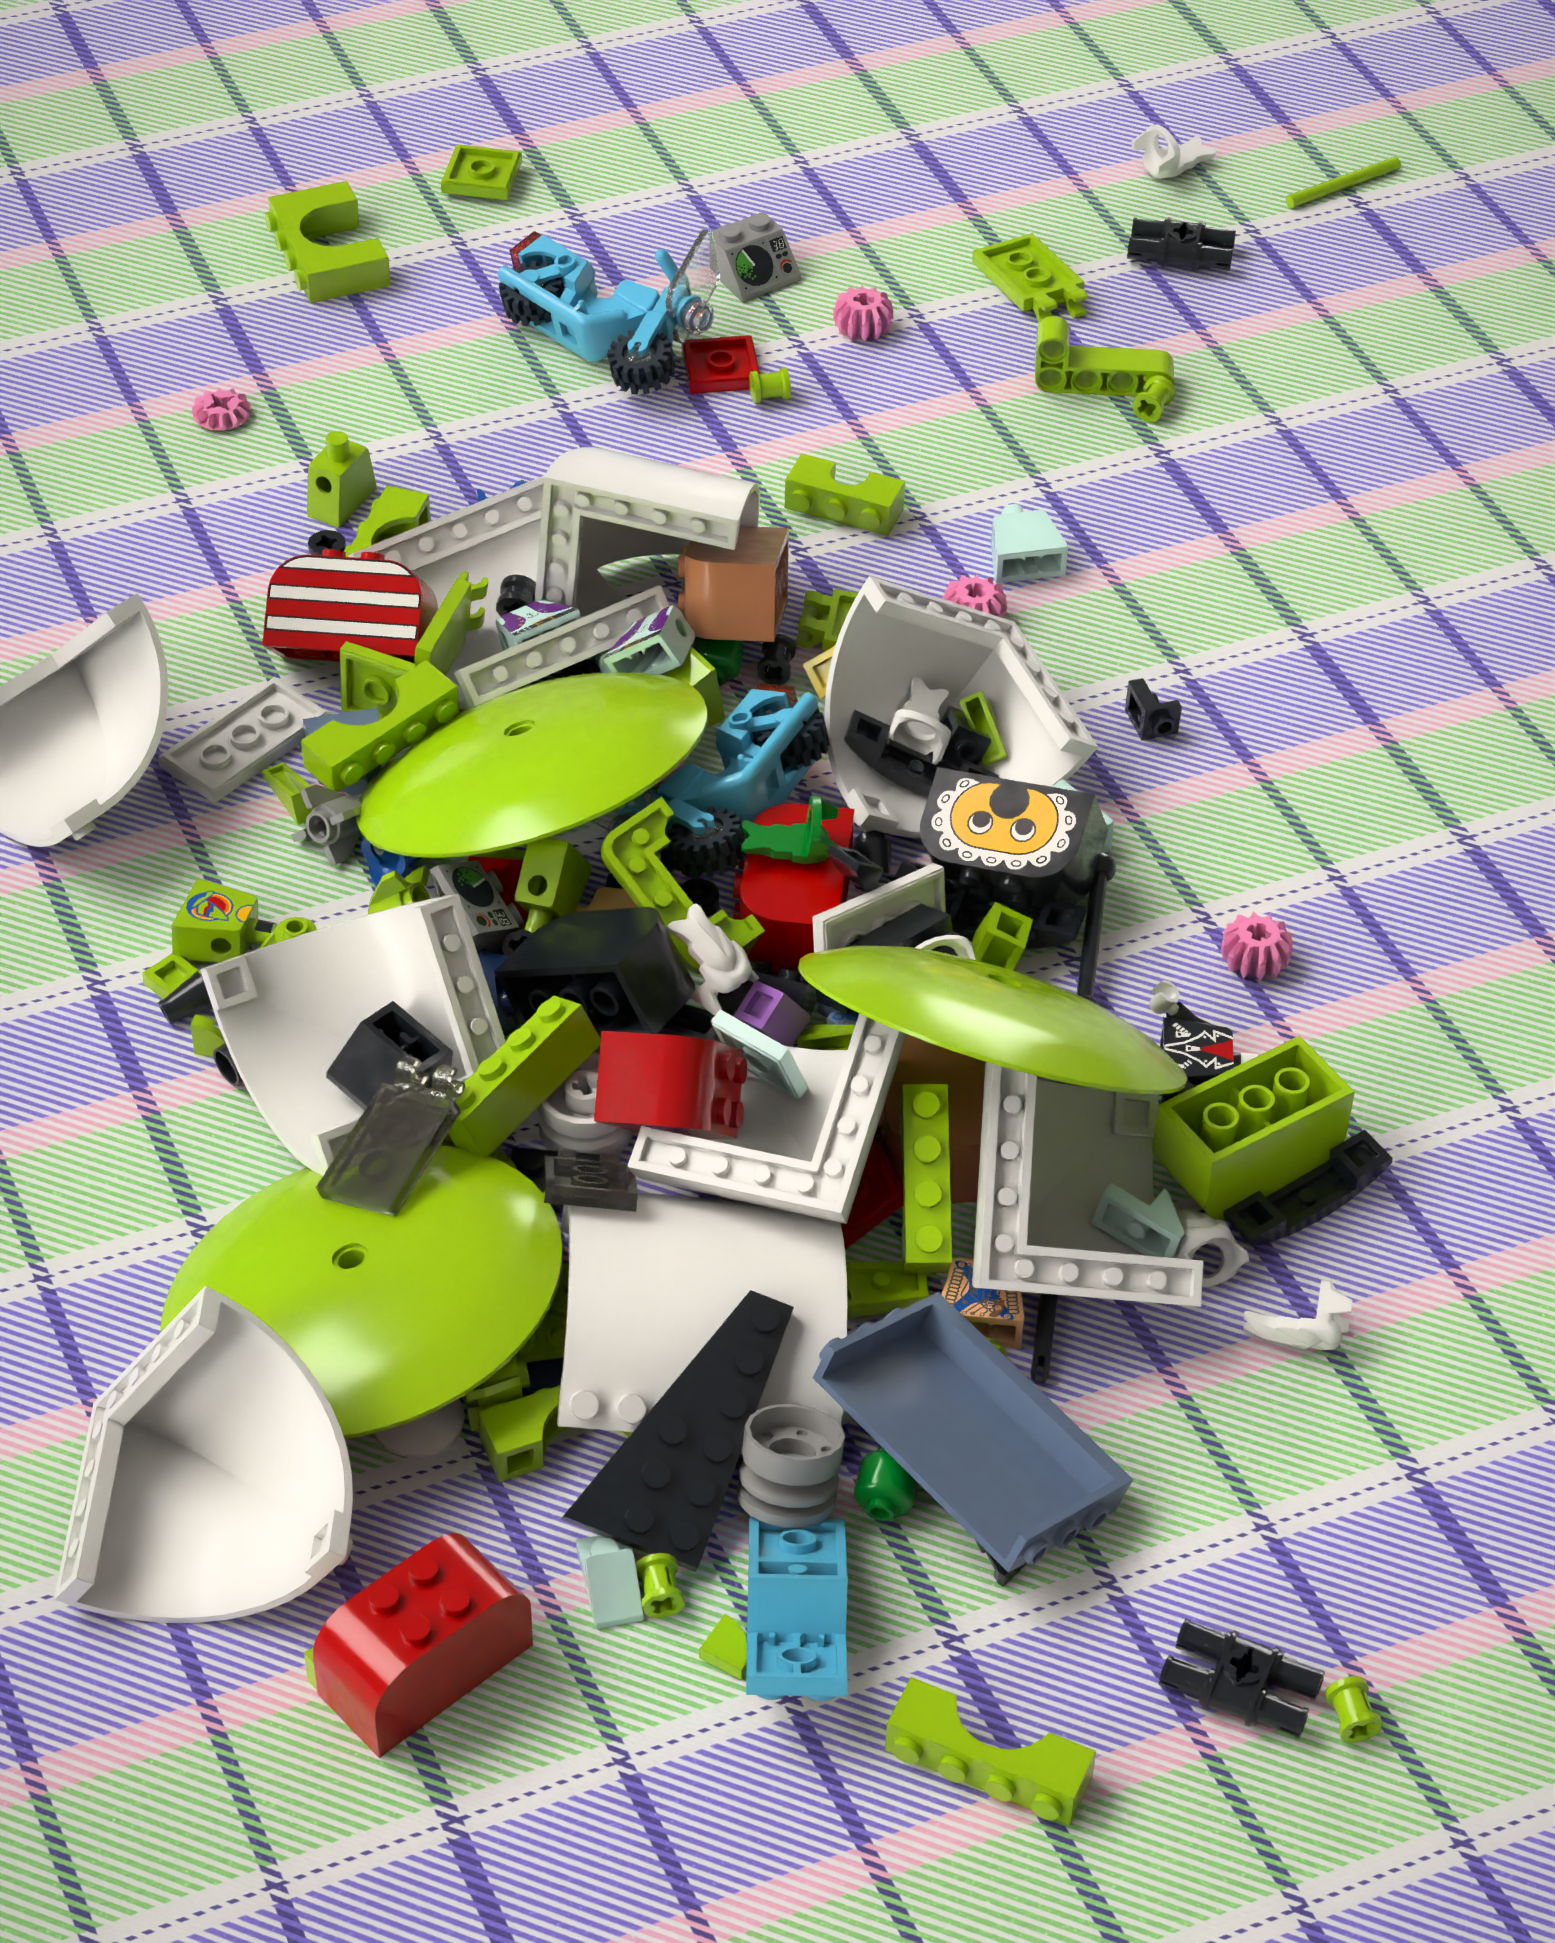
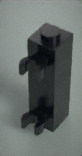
M919 904L845 947L899 946L915 948L924 941L934 937L959 934L952 931L950 914L924 904ZM938 946L932 949V951L958 956L955 950L949 946ZM815 988L818 1003L845 1014L853 1011Z

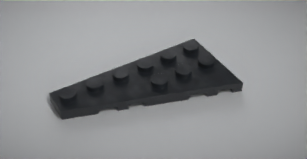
M750 1290L572 1504L561 1520L604 1537L612 1538L617 1542L648 1554L668 1553L676 1558L679 1566L696 1572L743 1446L745 1425L749 1416L757 1410L794 1307Z

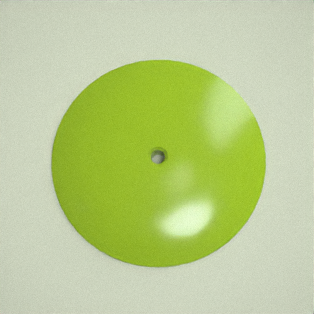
M651 673L582 674L543 681L512 690L456 714L452 720L441 724L424 735L419 742L409 745L395 755L376 773L363 790L359 798L361 811L360 815L356 816L357 825L367 841L376 847L390 853L422 858L459 857L488 853L559 834L626 804L675 770L698 745L705 732L708 722V710L705 700L699 691L679 679Z
M899 946L843 947L804 955L799 961L798 969L804 979L838 1003L900 1032L985 1062L1060 1082L1133 1094H1170L1182 1090L1187 1081L1184 1070L1158 1044L1116 1014L1070 991L1009 969L952 954Z
M416 1144L332 1178L322 1176L306 1167L257 1192L224 1216L207 1232L182 1264L169 1289L163 1307L161 1332L207 1286L248 1309L271 1327L305 1363L326 1395L341 1427L344 1439L389 1430L433 1413L463 1397L506 1365L526 1344L549 1310L559 1286L564 1251L561 1229L555 1212L546 1196L530 1179L498 1159L490 1156L483 1158L462 1148Z

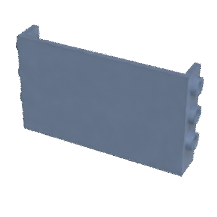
M939 1292L904 1309L900 1307L895 1308L878 1322L873 1324L870 1322L864 1323L853 1334L843 1339L839 1337L832 1339L823 1347L819 1354L821 1361L814 1373L813 1379L1008 1573L1025 1563L1030 1566L1034 1565L1049 1549L1056 1545L1059 1548L1065 1547L1083 1529L1087 1528L1089 1531L1096 1529L1109 1514L1116 1511L1133 1481L1110 1456Z

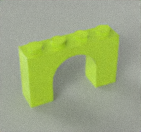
M348 181L268 197L269 211L265 212L268 231L274 232L278 251H284L286 266L289 271L294 270L297 288L299 291L304 290L310 303L391 286L389 257L379 238L341 246H324L311 242L324 235L360 228L358 199Z

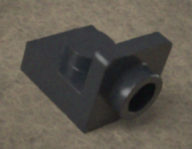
M1144 678L1130 680L1128 682L1125 712L1141 741L1178 733L1182 711L1180 702L1174 700L1159 703L1158 696L1154 692L1151 693Z
M949 705L940 720L951 731L949 743L941 760L958 767L963 759L979 765L992 742L991 738L985 733L972 729L964 712Z

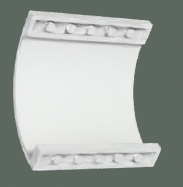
M544 476L378 542L348 556L360 558L361 552H374L383 554L384 560H392L403 564L432 589L437 599L438 609L462 572H469L468 582L472 584L480 583L483 577L488 578L486 597L481 600L472 601L470 614H475L480 607L485 608L484 624L481 628L466 633L465 644L446 675L447 678L457 685L460 709L475 707L606 651L617 643L633 623L670 606L661 585L624 599L609 585L600 572L595 569L577 580L575 608H578L580 611V619L503 651L496 626V619L500 617L496 611V603L501 595V582L505 577L515 574L524 575L536 582Z
M565 1186L561 1231L569 1232V1281L563 1373L557 1419L558 1426L633 1432L750 1290L794 1307L757 1410L775 1404H798L816 1408L832 1416L841 1425L842 1407L813 1379L814 1373L821 1361L819 1354L823 1347L836 1337L840 1339L847 1337V1272L844 1239L840 1222L743 1201Z

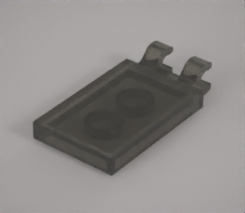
M408 1056L402 1057L396 1068L394 1085L381 1084L316 1186L320 1196L326 1200L396 1217L461 1113L455 1100L462 1095L465 1083L453 1080L458 1070L455 1067L439 1065L434 1072L432 1089L425 1087L429 1079L428 1074L416 1071L421 1064L420 1059Z
M558 1148L557 1157H544V1203L636 1212L638 1200L636 1176L627 1167L628 1164L620 1163V1154L602 1153L601 1161L576 1159V1150Z

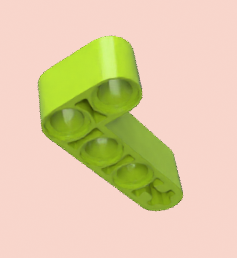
M1049 316L1042 319L1038 324L1035 349V384L1044 392L1137 396L1144 392L1145 383L1154 375L1166 377L1174 385V362L1172 356L1166 351L1157 349L1070 346L1069 324L1066 320L1058 316Z

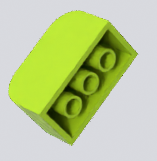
M1299 1035L1159 1104L1152 1148L1153 1155L1213 1219H1225L1224 1211L1257 1191L1260 1190L1267 1197L1329 1161L1330 1149L1344 1142L1346 1138L1355 1091Z

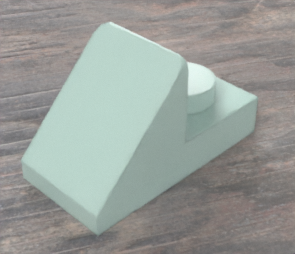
M1111 1183L1103 1192L1091 1224L1145 1256L1174 1258L1185 1234L1170 1195L1165 1188L1152 1204L1148 1205Z
M602 1535L577 1539V1554L595 1628L601 1629L643 1621L644 1616L633 1550L625 1544Z

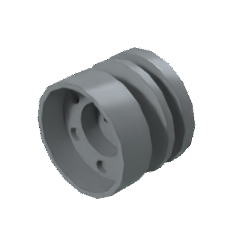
M775 1404L760 1408L750 1415L744 1430L742 1446L744 1459L739 1470L740 1480L737 1486V1498L740 1506L750 1516L766 1524L784 1528H805L822 1523L831 1516L836 1505V1490L839 1484L838 1471L842 1463L845 1441L842 1426L832 1416L816 1408L798 1404Z

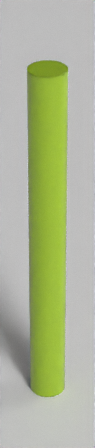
M1394 156L1286 196V204L1289 208H1294L1398 170L1401 167L1400 160Z

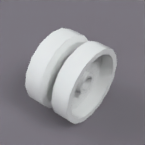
M592 1053L538 1106L539 1137L547 1150L600 1155V1162L613 1159L626 1149L633 1131L594 1121L600 1054Z

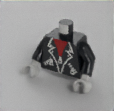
M1163 980L1152 989L1154 997L1150 1000L1151 1010L1157 1014L1167 1012L1166 1017H1163L1160 1047L1184 1070L1187 1076L1185 1087L1182 1090L1170 1094H1161V1103L1258 1056V1053L1233 1052V1032L1228 1027L1216 1026L1197 1017L1182 1002H1177L1179 991L1172 982Z

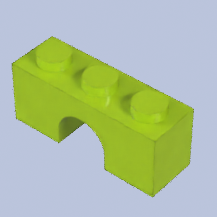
M801 453L785 479L784 508L889 536L904 510V480L870 472L866 480L860 484L843 485L835 481L836 462Z

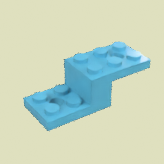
M749 1517L746 1695H757L767 1700H777L785 1696H808L816 1701H828L835 1697H847L846 1617L848 1575L845 1519H825L822 1523L805 1528H784L766 1524L754 1517Z

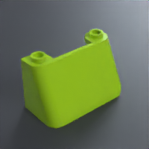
M660 797L613 829L606 836L601 847V858L637 907L657 909L667 928L672 921L687 919L688 909L693 903L660 861V852L668 847L671 842L665 835V827L674 815V812L665 800ZM722 909L708 919L714 926L720 927L730 941L734 940L745 950L746 955H748L765 932L753 914L743 920H734L727 917L728 915ZM669 932L688 971L701 974L699 971L700 965L688 953V946Z

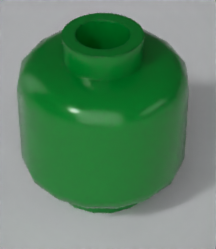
M695 637L693 648L716 669L719 686L738 676L743 654L742 641Z
M881 1447L867 1454L862 1459L854 1487V1498L871 1518L879 1521H889L894 1517L907 1514L913 1508L919 1483Z

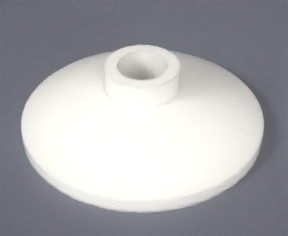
M457 1399L447 1406L415 1421L373 1434L385 1449L394 1454L410 1458L431 1456L447 1449L457 1440L464 1426V1408L460 1399Z

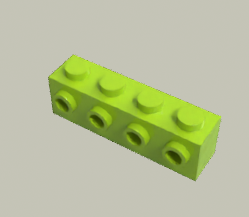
M553 995L538 1007L537 1012L524 1025L512 1032L507 1041L490 1058L484 1060L460 1087L449 1094L447 1100L435 1112L457 1148L465 1149L483 1158L488 1157L600 1046L601 1039L582 1005Z

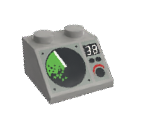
M765 212L753 214L748 218L706 233L705 267L742 303L801 281L800 271L783 229Z
M478 860L437 865L430 869L438 897L459 894L476 950L479 951L485 948L502 954L503 940L509 933L520 930V927L524 925V921L513 903L506 906L499 893L503 892L504 889L494 871L491 869L485 872Z

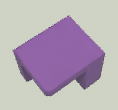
M757 980L733 1015L736 1019L781 1045L790 1047L794 1046L810 1020V1015L789 996Z

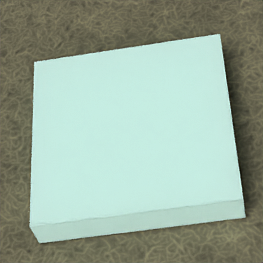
M720 1009L711 1022L721 1043L745 1051L744 1057L747 1060V1071L795 1099H800L808 1089V1085L790 1050Z

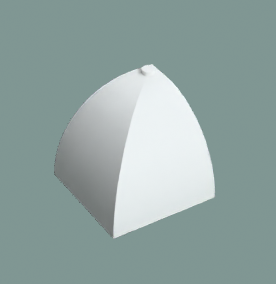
M582 447L569 450L560 455L550 465L544 476L535 601L547 600L575 607L578 578L597 568L624 559L661 554L683 555V546L689 545L690 540L735 550L739 526L758 527L760 507L758 483L597 447Z
M868 577L846 616L833 652L828 674L824 710L825 724L830 742L827 753L831 770L846 804L850 809H855L854 822L860 828L866 831L876 830L902 837L921 838L920 822L928 797L911 791L884 777L860 759L844 741L854 709L891 726L896 711L902 709L903 705L910 699V686L913 677L921 678L929 690L943 688L949 691V696L940 705L938 710L940 714L939 722L949 705L962 710L959 700L979 691H982L990 700L1008 758L988 767H985L981 760L978 766L998 774L999 778L1052 787L1062 779L1065 781L1069 779L1095 752L1098 745L1014 621L875 577ZM944 760L940 761L948 766L958 769V766L953 765Z
M138 593L107 611L53 654L0 686V833L17 842L36 847L52 846L71 834L77 841L97 828L93 820L118 803L136 785L147 770L156 753L164 729L168 704V676L164 651L158 631Z
M459 894L423 900L351 919L200 969L227 1048L257 1108L284 1146L302 1164L322 1176L332 1178L447 1133L435 1111L447 1100L453 1090L460 1087L484 1060L490 1058L506 1042ZM394 1001L453 1051L450 1082L367 1113L328 1080L326 1072L360 1022Z
M859 1013L848 1050H814L785 1046L790 1050L808 1085V1089L800 1099H795L747 1071L746 1081L742 1084L740 1101L743 1103L744 1117L741 1128H738L736 1140L697 1138L641 1126L627 1167L635 1176L642 1180L847 1224L907 1034Z
M986 1062L972 1278L974 1288L1201 1307L1202 1260L1145 1256L1091 1224L1103 1192L1111 1183L1148 1205H1151L1154 1201L1152 1148L1159 1095L1123 1093L1038 1080L1035 1075Z
M205 1286L93 1403L54 1600L98 1614L138 1621L201 1623L228 1620L266 1611L291 1601L308 1591L337 1565H343L348 1559L353 1544L352 1538L349 1537L353 1504L352 1471L342 1430L331 1404L315 1377L293 1349L265 1322L229 1297Z

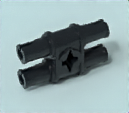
M1134 217L1127 259L1133 258L1158 262L1157 265H1161V267L1169 265L1192 268L1191 271L1199 270V267L1230 271L1236 230L1207 227L1203 221L1190 223L1174 221L1170 217L1164 221H1152Z
M1186 1618L1179 1631L1176 1648L1179 1650L1183 1649L1216 1663V1669L1211 1668L1208 1671L1177 1660L1169 1655L1162 1668L1159 1685L1162 1687L1166 1686L1199 1700V1705L1203 1706L1202 1709L1207 1711L1209 1708L1245 1721L1246 1726H1256L1259 1723L1299 1739L1304 1730L1309 1709L1268 1694L1269 1689L1267 1688L1272 1689L1273 1686H1277L1316 1701L1324 1680L1325 1671L1314 1669L1285 1657V1652L1281 1651L1280 1647L1275 1646L1272 1649L1239 1636L1238 1631H1228L1225 1634L1191 1622V1620Z

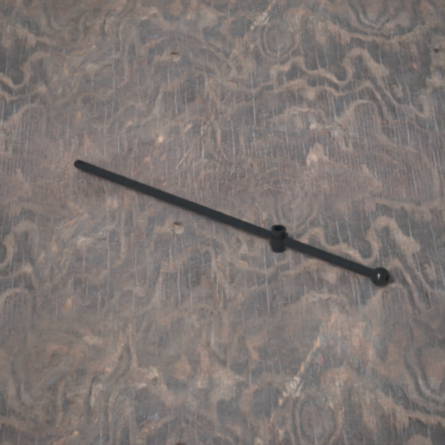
M1104 852L1101 854L1095 878L1088 895L1076 994L1096 1004L1097 1002L1093 995L1106 884L1112 880L1116 872L1115 860ZM1040 1293L1030 1372L1031 1380L1034 1383L1037 1366L1044 1367L1042 1384L1049 1377L1058 1295Z

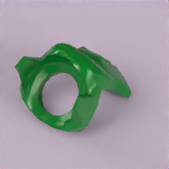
M811 795L806 823H792V826L780 824L763 826L743 820L741 829L747 839L742 843L741 850L747 854H761L770 856L773 859H789L792 862L805 865L824 862L829 857L827 851L830 845H839L830 840L828 831L822 826V820L836 819L839 807L825 802L820 796Z

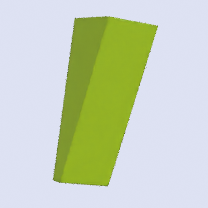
M979 691L959 700L970 727L989 735L992 742L982 758L984 766L988 767L1008 758L990 700L982 691Z
M284 762L262 770L264 780L297 825L306 822L307 816L313 808L307 810L300 790L311 785Z
M813 1024L800 1034L797 1039L798 1047L814 1050H848L855 1025Z

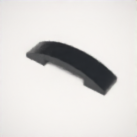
M855 709L851 715L844 737L847 745L875 771L911 791L928 797L937 767L999 778L998 774L965 759L962 760L958 769L942 762L934 765L932 764L933 758L896 741L890 740L889 744H887L890 725Z
M831 844L827 851L834 866L844 876L868 892L926 867V865L902 861L896 875L884 873L883 868L854 849ZM944 878L946 895L952 891L954 884Z
M953 888L950 893L945 895L946 913L951 915L952 931L972 942L975 931L993 905L968 902L967 890ZM1045 901L1041 912L1009 908L1033 919L1025 949L1054 947L1076 940L1087 912L1086 906L1053 901Z
M1364 1129L1330 1149L1329 1161L1267 1197L1260 1190L1226 1209L1224 1217L1251 1246L1285 1238L1322 1220L1357 1196L1392 1164V1157Z

